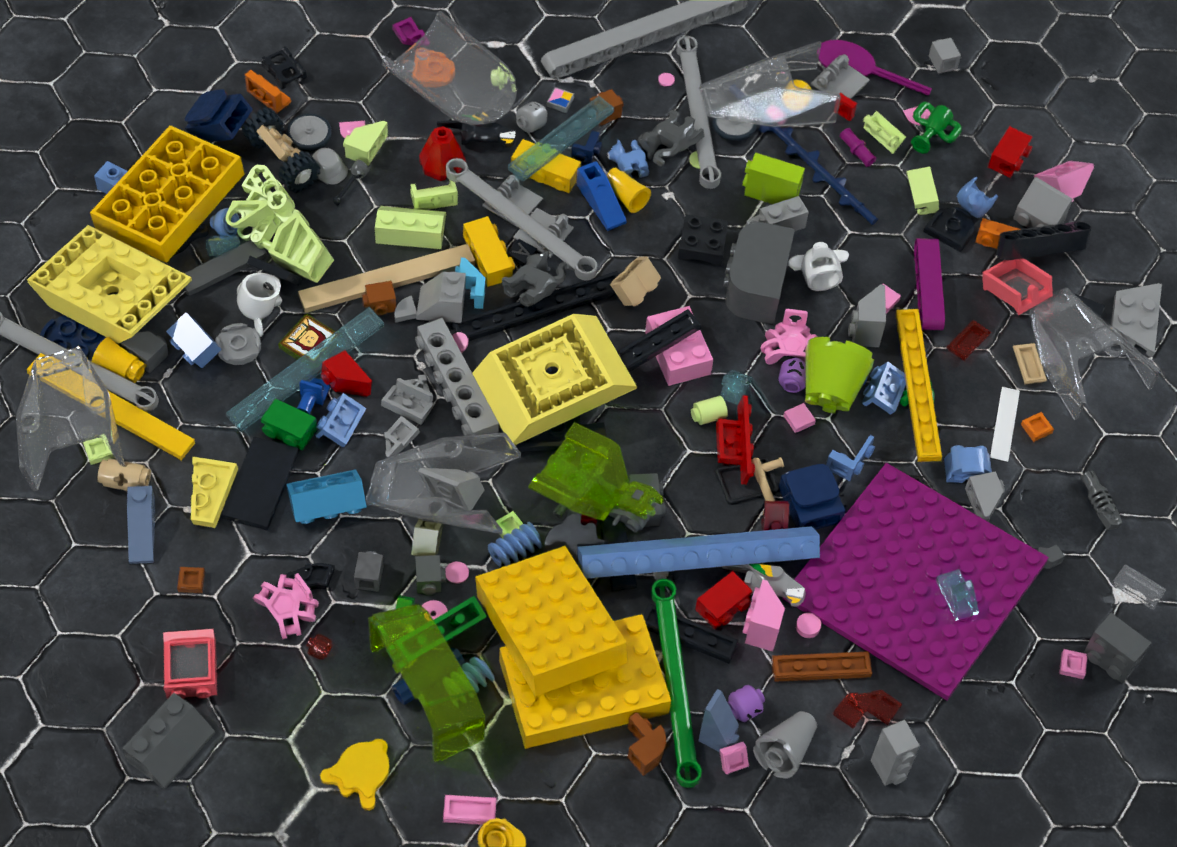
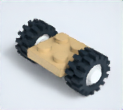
M263 108V111L261 109L257 110L256 114L253 112L251 114L252 117H248L246 119L247 123L243 124V135L257 149L261 147L266 148L267 144L276 156L283 161V167H279L280 172H278V176L289 191L296 192L298 190V192H301L302 188L307 189L309 184L312 185L314 183L313 180L318 179L317 175L321 172L319 164L310 153L306 151L304 153L291 145L293 141L286 134L282 135L281 131H284V123L274 110Z

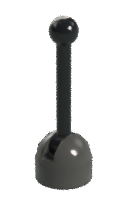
M356 160L351 167L353 176L339 195L333 198L335 205L341 203V198L355 179H362L369 173L370 168L365 162Z

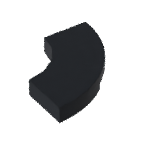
M325 563L307 564L303 568L288 572L286 578L295 579V575L298 573L310 590H326L334 573L335 565Z

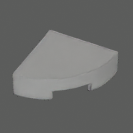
M412 296L404 298L396 306L395 323L416 318L417 311Z

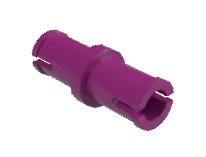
M846 128L841 132L839 137L849 146L850 152L853 155H857L866 167L871 166L876 161V156L868 150L866 143L863 140H859L850 128Z

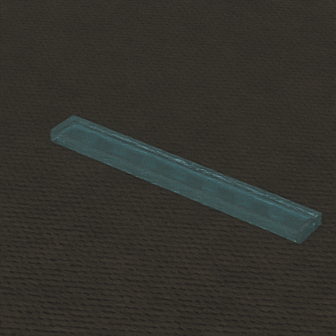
M368 307L227 411L226 416L242 432L260 419L275 399L284 401L300 389L299 383L301 380L309 382L322 372L323 361L344 350L347 353L381 329L384 326V322Z

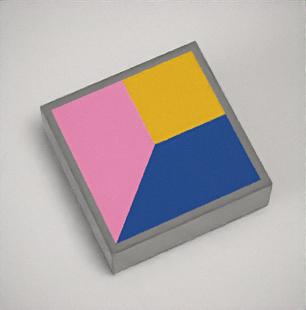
M555 87L547 101V107L567 113L574 99V93Z

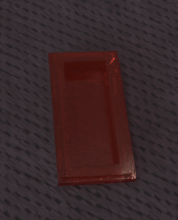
M972 320L947 346V349L965 361L991 332Z

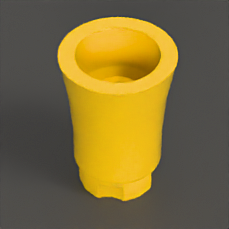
M617 168L609 170L606 176L615 196L626 206L629 212L636 213L648 203L651 190L638 183L624 171H620Z
M110 337L105 338L98 345L92 357L93 363L133 383L141 379L146 368L144 362L120 347Z

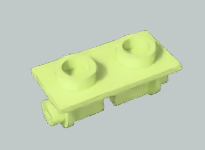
M877 111L873 116L867 115L863 120L865 122L863 128L892 154H894L906 138L904 134Z

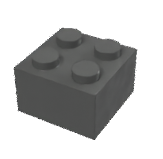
M1110 613L1093 633L1084 653L1087 654V658L1091 663L1100 666L1111 678L1123 684L1138 667L1151 642Z

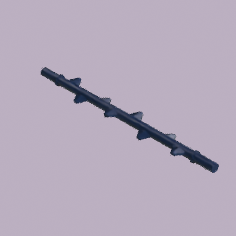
M736 85L731 87L730 92L743 103L744 107H747L762 121L759 131L761 133L773 131L788 146L785 151L787 155L797 154L815 171L812 178L814 183L826 181L841 195L839 201L841 206L851 205L855 212H859L871 225L878 221V218L864 206V203L856 199L844 187L846 178H834L817 162L820 155L818 150L807 153L791 138L793 132L791 127L781 128L765 113L766 101L754 103L752 98L748 97Z

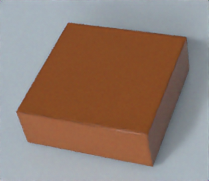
M180 567L178 592L203 593L205 568Z

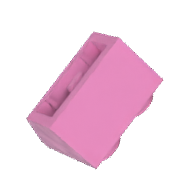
M762 580L760 588L755 587L743 633L747 634L746 644L773 651L785 608L766 580Z

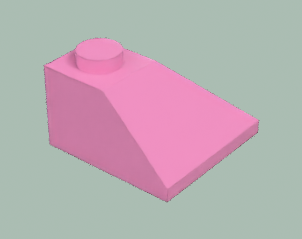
M1068 161L1038 173L1034 177L1041 179L1073 199L1082 194L1094 169L1093 163Z

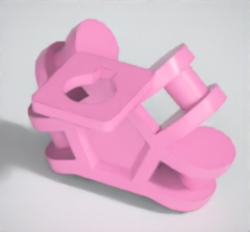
M786 309L783 322L778 323L774 330L769 329L766 331L767 341L760 348L762 353L766 354L765 361L767 364H774L783 356L797 357L805 362V352L803 351L806 350L808 340L818 337L815 334L811 335L810 328L806 326L807 311ZM797 315L801 319L797 320V322H792V319L789 317Z
M298 573L295 575V579L286 578V575L281 574L278 587L268 582H263L261 585L262 590L253 597V600L258 604L267 607L279 623L282 639H287V636L292 634L302 635L298 618L307 622H315L316 620L314 610L318 607L319 602L313 599L311 590ZM300 604L305 606L304 611H299ZM293 618L294 624L284 626V619Z

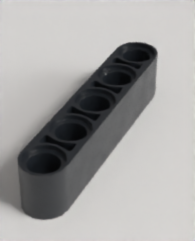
M1071 222L1001 232L996 256L1003 260H1016L1084 250L1088 246L1091 226L1084 222Z

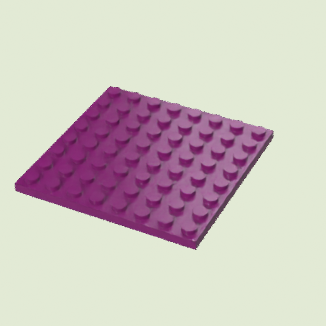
M886 463L820 546V558H811L794 579L805 588L806 592L804 602L796 606V608L804 613L814 614L825 626L948 701L1046 565L1049 557ZM782 597L783 600L790 603L785 597Z

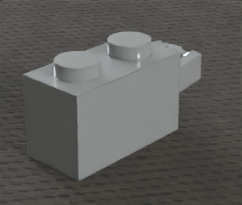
M797 196L760 208L759 215L747 220L746 225L753 222H765L793 228L797 231L806 227L809 212L801 198Z

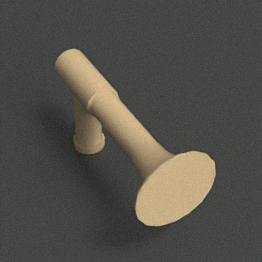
M780 457L777 460L761 464L759 458H753L751 463L755 465L754 475L760 485L765 501H776L765 472L780 467L783 468L782 458Z

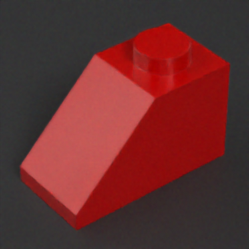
M345 350L322 362L321 378L335 392L365 397L371 395L372 380Z

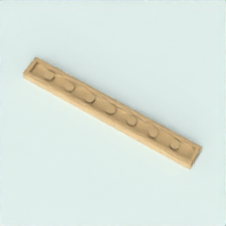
M468 244L304 289L298 291V296L305 313L361 298L362 294H365V285L392 280L393 288L435 277L443 271H455L456 266H460L461 258H466L474 266L475 259Z

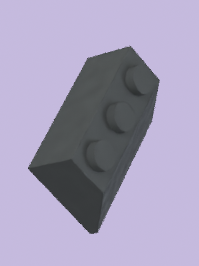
M173 693L122 749L128 763L163 789H166L213 737L215 731L191 704L176 693Z

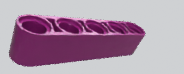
M916 238L914 243V260L922 330L943 331L945 310L939 240Z

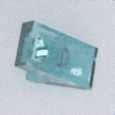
M730 370L723 377L721 383L723 388L720 396L724 400L738 405L742 396L746 395L753 377Z
M959 569L937 576L936 582L956 621L978 614V605L971 580L965 581Z

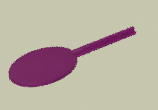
M829 40L821 43L817 48V58L826 68L838 56L846 55L849 58L848 65L865 77L875 74L928 96L932 91V88L876 67L873 56L867 50L854 43L843 40Z

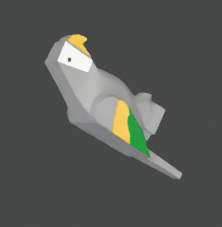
M755 563L722 566L723 569L746 573L744 583L753 591L752 594L755 587L760 588L762 580H766L777 597H785L792 607L799 606L804 602L805 588L787 575L780 566Z

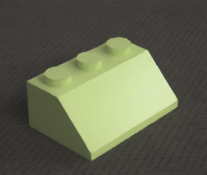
M381 206L377 210L375 223L376 244L442 249L446 212Z

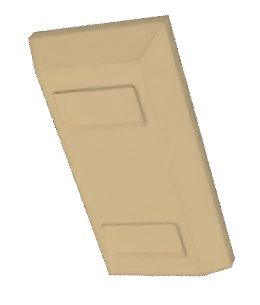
M1035 343L1014 345L1013 349L1024 383L1046 382L1047 379Z

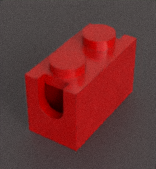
M1009 126L993 151L988 168L1011 178L1015 171H1020L1024 163L1022 159L1024 157L1028 158L1033 148V146L1029 145L1032 136Z
M732 571L697 598L695 610L716 629L720 625H727L733 619L735 613L739 610L743 612L750 606L751 599L748 596L753 591Z

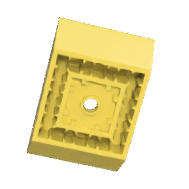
M87 225L31 275L27 281L50 308L105 337H110L116 343H121L132 338L192 281V278Z
M582 314L567 316L491 351L472 373L511 447L637 389L635 382L597 316ZM550 367L558 368L555 374H548L546 372Z

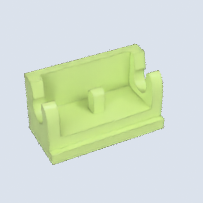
M925 167L907 171L915 208L926 207L918 209V215L936 213L939 210V200L931 168Z
M449 180V185L420 190L416 189L415 184H411L410 193L414 209L428 210L458 205V191L455 182Z

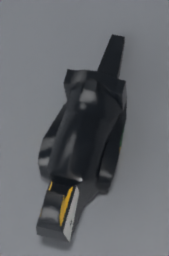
M491 116L459 117V120L437 121V127L444 126L461 130L462 145H467L471 141L496 142L508 148L515 144V131L498 124Z

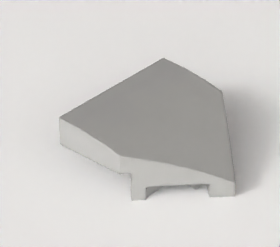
M425 374L418 375V379L403 380L398 378L396 385H393L381 400V406L421 425L433 409V394L430 393Z

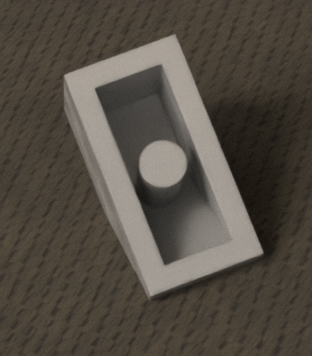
M996 471L970 476L965 490L977 516L989 521L1004 493L1003 481L999 480Z

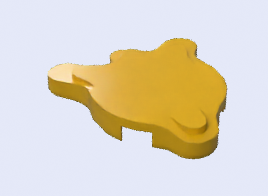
M375 739L371 742H360L348 747L334 766L321 772L320 778L322 783L337 785L343 797H349L352 793L357 792L361 807L364 810H372L375 807L376 791L384 784L389 774L387 743L382 739Z

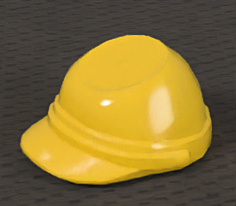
M495 818L488 820L480 828L477 837L479 847H526V838L523 833L506 819Z

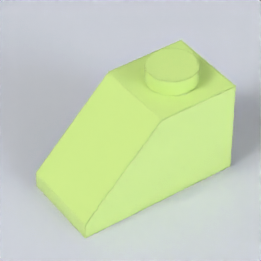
M381 121L354 128L350 136H346L343 143L345 157L354 161L361 160L369 166L388 137L387 122Z

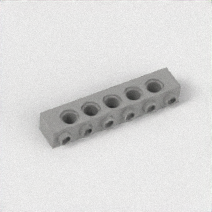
M443 318L418 326L417 336L415 337L416 344L420 350L423 349L428 367L432 366L436 383L442 385L445 400L451 402L455 419H460L464 436L466 438L469 437L473 445L499 436V422Z

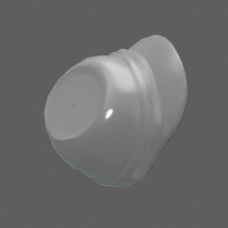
M321 148L312 155L321 168L319 169L321 172L317 176L322 182L332 185L337 184L348 175L347 167L334 150Z

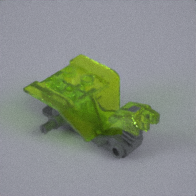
M575 422L566 433L565 440L558 450L549 457L545 468L541 473H537L528 486L529 489L559 503L553 511L556 517L562 518L567 508L573 512L602 521L610 515L615 518L612 523L614 526L619 521H622L634 532L642 530L650 517L655 515L654 507L656 504L654 502L661 505L664 502L663 497L652 486L636 481L629 482L621 449L616 442Z

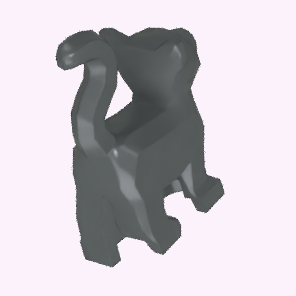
M671 110L668 119L657 124L652 131L640 135L638 141L642 149L647 152V158L650 160L653 157L656 165L663 166L665 161L662 158L673 157L704 138V130L702 128L698 131L694 129V118L685 117V123L681 125L677 122L680 115L679 112ZM660 144L669 147V149H661L656 152Z
M548 250L541 255H528L526 265L518 268L512 277L502 278L504 293L512 298L517 296L523 289H526V293H522L519 296L520 303L526 307L532 306L551 295L556 287L562 284L566 278L565 270L574 271V269L563 261L556 269L557 276H552L547 273L551 270L548 267L547 261L549 256Z

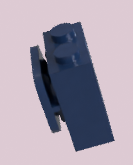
M224 89L207 91L197 99L187 113L185 121L188 125L185 129L189 134L207 142L232 140L253 108L241 93L227 95Z
M816 464L781 475L779 483L780 492L784 501L789 502V513L795 528L812 526L816 530L838 524L844 517L845 509L838 495L839 487L831 469L827 465Z

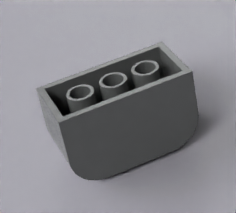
M753 222L741 229L737 244L732 243L723 287H727L726 305L734 315L774 325L795 229L765 222Z

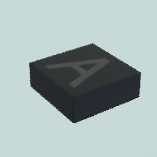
M518 239L508 251L507 256L512 257L515 263L524 266L527 264L526 259L528 255L537 254V248Z

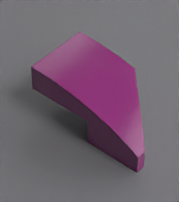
M411 17L393 24L392 29L402 44L419 47L430 46L431 43L424 31L418 29Z

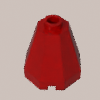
M444 126L434 128L419 155V162L422 165L424 175L438 181H443L447 177L446 164L449 160L459 158L466 162L462 149L452 130ZM453 167L456 173L462 171L460 167Z

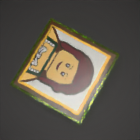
M305 314L278 343V348L315 371L343 338L341 334L310 315Z

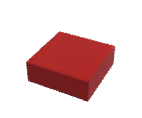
M839 93L836 96L833 111L851 121L855 116L857 103L844 94Z

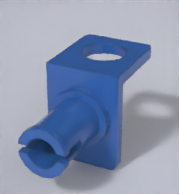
M310 377L308 382L301 380L299 383L301 401L297 409L310 414L314 404L323 406L331 388L330 385H326L323 380Z

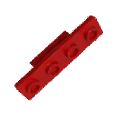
M747 395L742 396L737 406L738 421L718 419L716 422L718 463L740 465L741 484L746 485L750 477L754 476L755 465L751 463L754 445L750 443L753 426L749 423L752 407L751 404H748Z

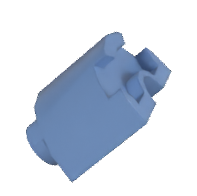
M956 445L950 448V453L944 458L947 483H963L970 476L992 472L990 455L985 446L964 448L963 446Z

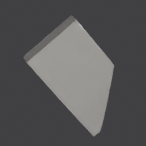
M402 416L387 432H384L386 440L385 452L389 460L401 452L420 433L417 427Z

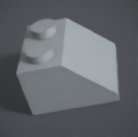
M1035 177L1018 204L1013 219L1027 228L1063 224L1073 199Z
M443 271L422 285L416 320L434 321L443 318L444 322L461 323L465 299L466 273Z
M879 285L858 301L857 309L852 311V323H849L848 336L852 337L853 343L865 347L880 346L886 324L885 285Z

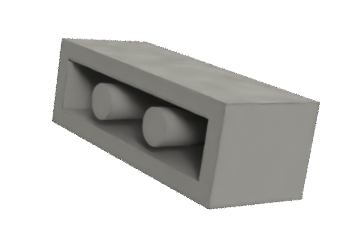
M905 720L882 729L871 758V762L885 786L891 783L897 785L907 779L920 746Z

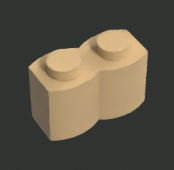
M647 256L637 257L610 285L624 306H637L644 300L643 297L647 292H651L658 286L657 283L661 276Z

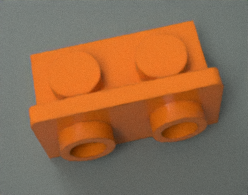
M252 70L245 74L247 92L274 110L276 114L291 103L290 97L280 91L278 87L268 82L262 75H257Z
M983 218L975 243L997 249L1001 232L1020 229Z

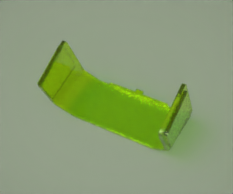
M419 604L372 614L368 618L370 650L376 652L386 647L395 663L392 665L396 674L401 673L414 698L419 699L432 728L433 760L435 762L443 761L483 741L485 737V715L477 694L429 612Z

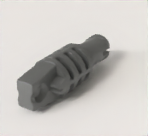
M1094 471L1083 473L1081 479L1089 492L1088 499L1092 507H1094L1098 518L1107 530L1119 528L1122 525V520L1107 488L1100 484Z

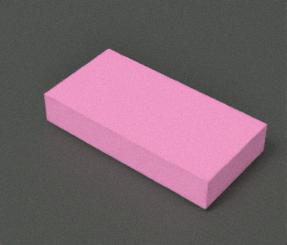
M445 795L443 822L483 825L488 820L495 819L496 798Z

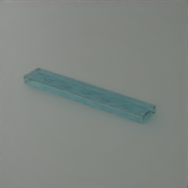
M597 96L508 164V170L524 182L614 112V107L602 97Z

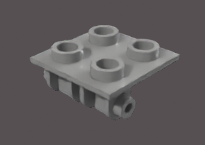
M840 55L811 82V85L835 101L839 93L852 99L870 79L848 65V56Z
M517 174L509 175L496 190L529 215L543 198L520 185V177ZM485 202L482 205L484 208L488 209L494 214L500 216L501 218L515 225L513 222H511L509 219L503 216L500 212H498L488 203Z
M536 208L530 215L562 241L574 229V227L568 224V216L565 214L558 215L555 218ZM521 228L513 237L516 240L521 239L536 247L540 253L548 250ZM549 251V256H548V257L551 258V256L553 255V253H552L551 251Z

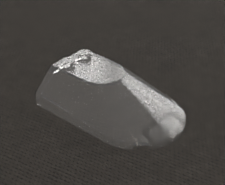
M441 11L436 14L435 20L425 35L395 61H392L387 56L382 59V66L448 117L465 124L480 125L494 122L510 111L516 99V80L509 67Z

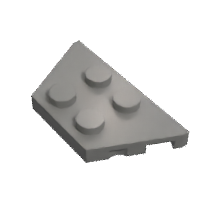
M1157 283L1116 291L1110 331L1118 337L1124 338L1129 344L1133 346L1137 344L1147 350L1146 354L1153 357L1156 346L1162 284Z

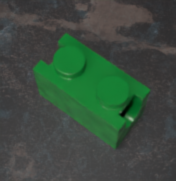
M278 399L273 401L261 418V423L265 424L262 428V432L270 438H277L286 445L297 447L302 451L317 431L316 417Z

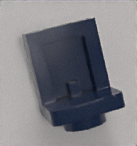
M591 131L586 146L573 144L571 158L585 164L592 163L595 155H599L601 151L600 133Z

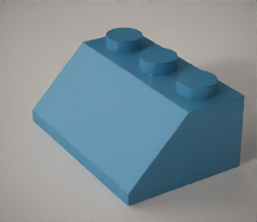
M356 469L286 484L295 521L301 524L311 523L315 521V518L324 517L325 519L335 518L338 516V513L343 512L355 514L361 512L362 508H367L362 480Z

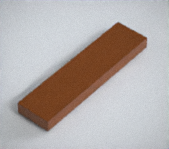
M869 652L776 655L771 658L774 682L869 678L872 676Z

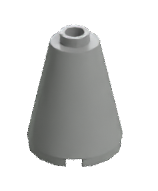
M800 711L761 735L753 747L754 755L759 764L765 770L770 768L775 771L774 776L785 779L792 777L798 771L817 729L815 718L810 713Z

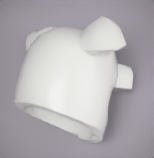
M818 242L805 255L791 257L788 265L795 271L802 270L804 279L810 289L823 291L832 289L842 282L843 274L840 263L848 260L849 253L845 250H831L826 243Z
M267 273L250 274L237 287V305L243 315L254 320L255 329L260 337L263 336L262 319L270 315L274 307L279 306L282 302V298L279 295L281 288L279 279ZM265 282L270 283L275 291L264 288L263 284Z

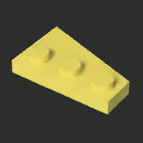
M193 457L191 521L193 525L216 528L239 468L236 463Z

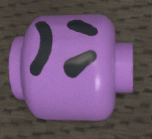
M788 359L781 365L778 380L784 390L797 393L805 389V362L802 359Z
M745 685L735 690L728 697V704L736 720L739 719L742 722H747L763 712L764 695L759 689L755 690L750 685Z

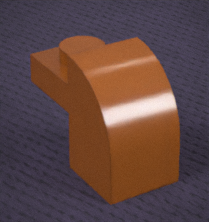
M636 712L629 717L628 729L638 741L629 747L628 759L644 776L662 761L666 745V734L661 725L652 730V725L648 719L642 718Z

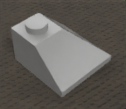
M420 468L418 470L432 498L471 512L485 490L480 477L473 472L467 473L459 469Z

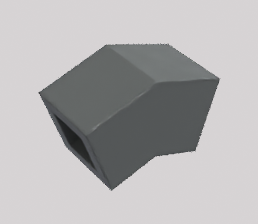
M1057 545L1050 548L1038 547L1037 550L1049 557L1046 565L1043 567L1046 569H1051L1061 564L1065 557Z

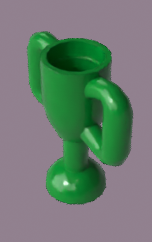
M922 102L913 112V119L926 127L923 135H918L911 139L912 147L919 153L925 154L929 152L931 148L929 140L934 135H938L945 142L952 143L962 132V126L957 121L952 120L953 113L946 106L938 105L934 107L929 102ZM928 109L930 112L928 119L921 118L924 111ZM947 126L954 127V129L951 131L949 136L946 135V133L943 130H945Z

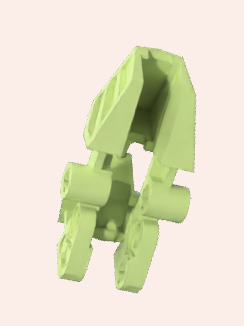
M265 165L254 166L241 185L244 191L249 193V196L244 201H232L226 214L227 223L232 228H237V233L243 240H252L258 248L268 250L274 262L284 270L318 283L333 263V257L319 236L309 227L307 219L300 211L294 209V201ZM261 172L263 173V176L266 179L264 183L259 178V174ZM274 187L276 191L272 193L270 188ZM240 213L241 219L232 223V216ZM246 227H253L249 235L242 234ZM274 233H275V236H274L273 241L270 242L272 236H273Z

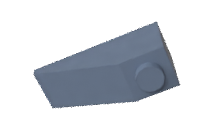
M152 486L128 487L129 564L154 563L155 497Z
M717 689L705 709L698 741L720 752L722 748L737 744L740 736L737 735L739 724L722 691Z

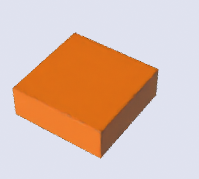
M1042 412L1022 420L1021 426L1033 442L1052 434L1054 428Z

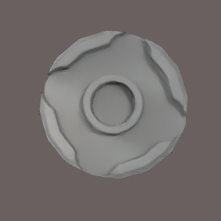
M243 323L224 327L215 339V342L222 349L218 356L226 363L232 365H244L253 361L261 350L259 333L256 329H252Z

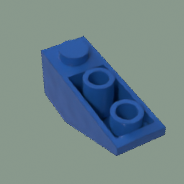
M595 161L577 168L576 185L606 230L609 231L626 224L627 220L611 184L598 162Z

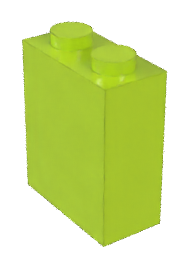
M755 153L753 160H748L745 168L746 175L742 185L746 187L744 196L770 204L800 195L805 168Z

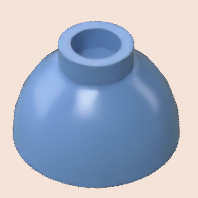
M224 208L211 217L210 226L218 235L231 239L237 234V228H232L227 223L226 214L229 208ZM238 213L232 216V223L239 220Z

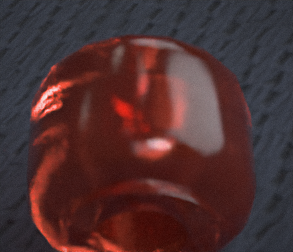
M316 634L314 638L310 637L306 644L309 647L307 653L309 656L317 659H324L328 656L333 646L332 640L322 634Z

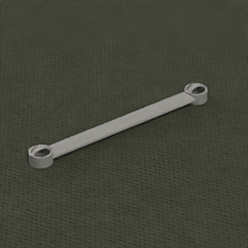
M682 36L677 41L676 52L681 58L690 115L695 119L694 129L698 131L702 128L705 136L696 143L700 166L699 182L703 187L712 189L720 184L721 172L716 165L696 55L698 43L691 36ZM686 44V50L680 46ZM709 174V180L705 179L703 175Z
M455 158L448 161L446 164V176L449 180L462 183L572 267L579 279L591 280L596 276L597 262L594 258L582 256L471 172L464 160ZM453 167H460L464 171L456 173ZM582 265H589L593 270L586 272Z
M0 312L1 336L38 355L40 353L44 354L93 383L135 403L138 408L145 412H150L157 407L159 398L153 388L148 386L141 387L5 318ZM146 393H150V394L154 395V398H152L151 396H149V395L146 394ZM140 397H143L146 400H148L150 404L140 405L138 403V400Z

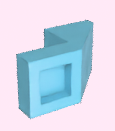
M461 258L460 266H456L455 272L466 273L465 289L471 290L470 299H474V308L483 309L485 277L466 258Z

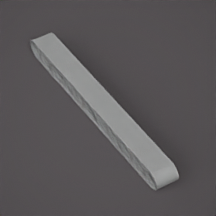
M689 0L550 51L542 57L541 63L552 79H559L737 13L747 6L748 0Z

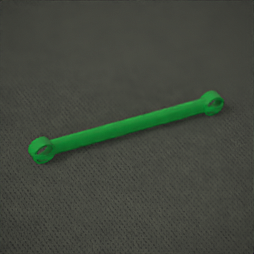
M659 579L652 586L651 597L656 604L666 685L671 698L670 715L678 766L676 780L681 786L691 788L699 783L702 769L697 763L674 601L676 587L668 579ZM658 587L660 588V597L655 592V589ZM665 587L672 591L671 596L665 598ZM690 767L694 768L698 774L696 779L692 781L690 779ZM682 768H684L685 779H683L680 775V770Z

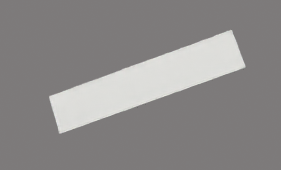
M1006 387L1001 389L990 458L1007 462L1009 460L1019 390Z

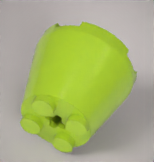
M815 337L808 340L805 351V402L811 405L822 406V410L828 413H835L836 410L849 411L873 367V353L865 347L847 340L845 343L838 341L830 342L829 337Z

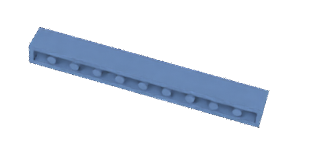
M811 526L577 547L578 567L585 578L820 558V535Z

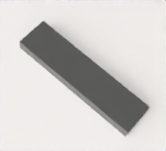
M250 240L184 273L190 276L192 281L183 289L188 296H191L249 267L250 265L247 263L249 256L263 260L267 258V253Z

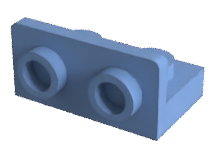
M886 362L880 367H875L871 372V381L863 392L865 396L862 404L867 406L873 402L887 413L892 414L897 409L906 381L904 372L891 363Z
M343 393L337 399L333 398L326 408L329 412L327 416H322L316 425L319 430L315 435L317 438L325 435L342 447L349 441L366 410L364 406Z

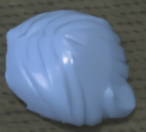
M975 177L960 189L957 199L964 210L972 216L979 218L990 210L998 195L996 194L992 198L987 197L984 192L977 188L975 184L977 177Z

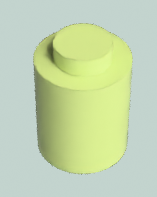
M717 396L694 403L691 415L694 422L703 425L718 419L727 418L728 411L723 397Z

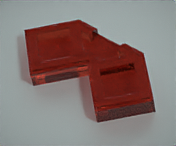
M883 690L858 694V692L848 693L834 710L833 715L853 729L866 712H869L888 725L902 707V703Z

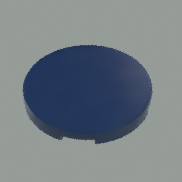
M65 315L55 320L51 319L40 333V336L92 361L93 354L98 345L107 338Z

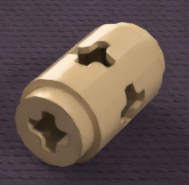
M110 458L102 460L98 471V483H102L105 487L125 491L128 490V487L149 486L151 469L146 468L145 465Z

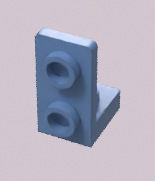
M870 435L854 460H851L843 453L832 450L826 465L833 473L850 481L854 474H860L864 466L863 460L865 457L869 459L875 449V446L872 445L874 436Z

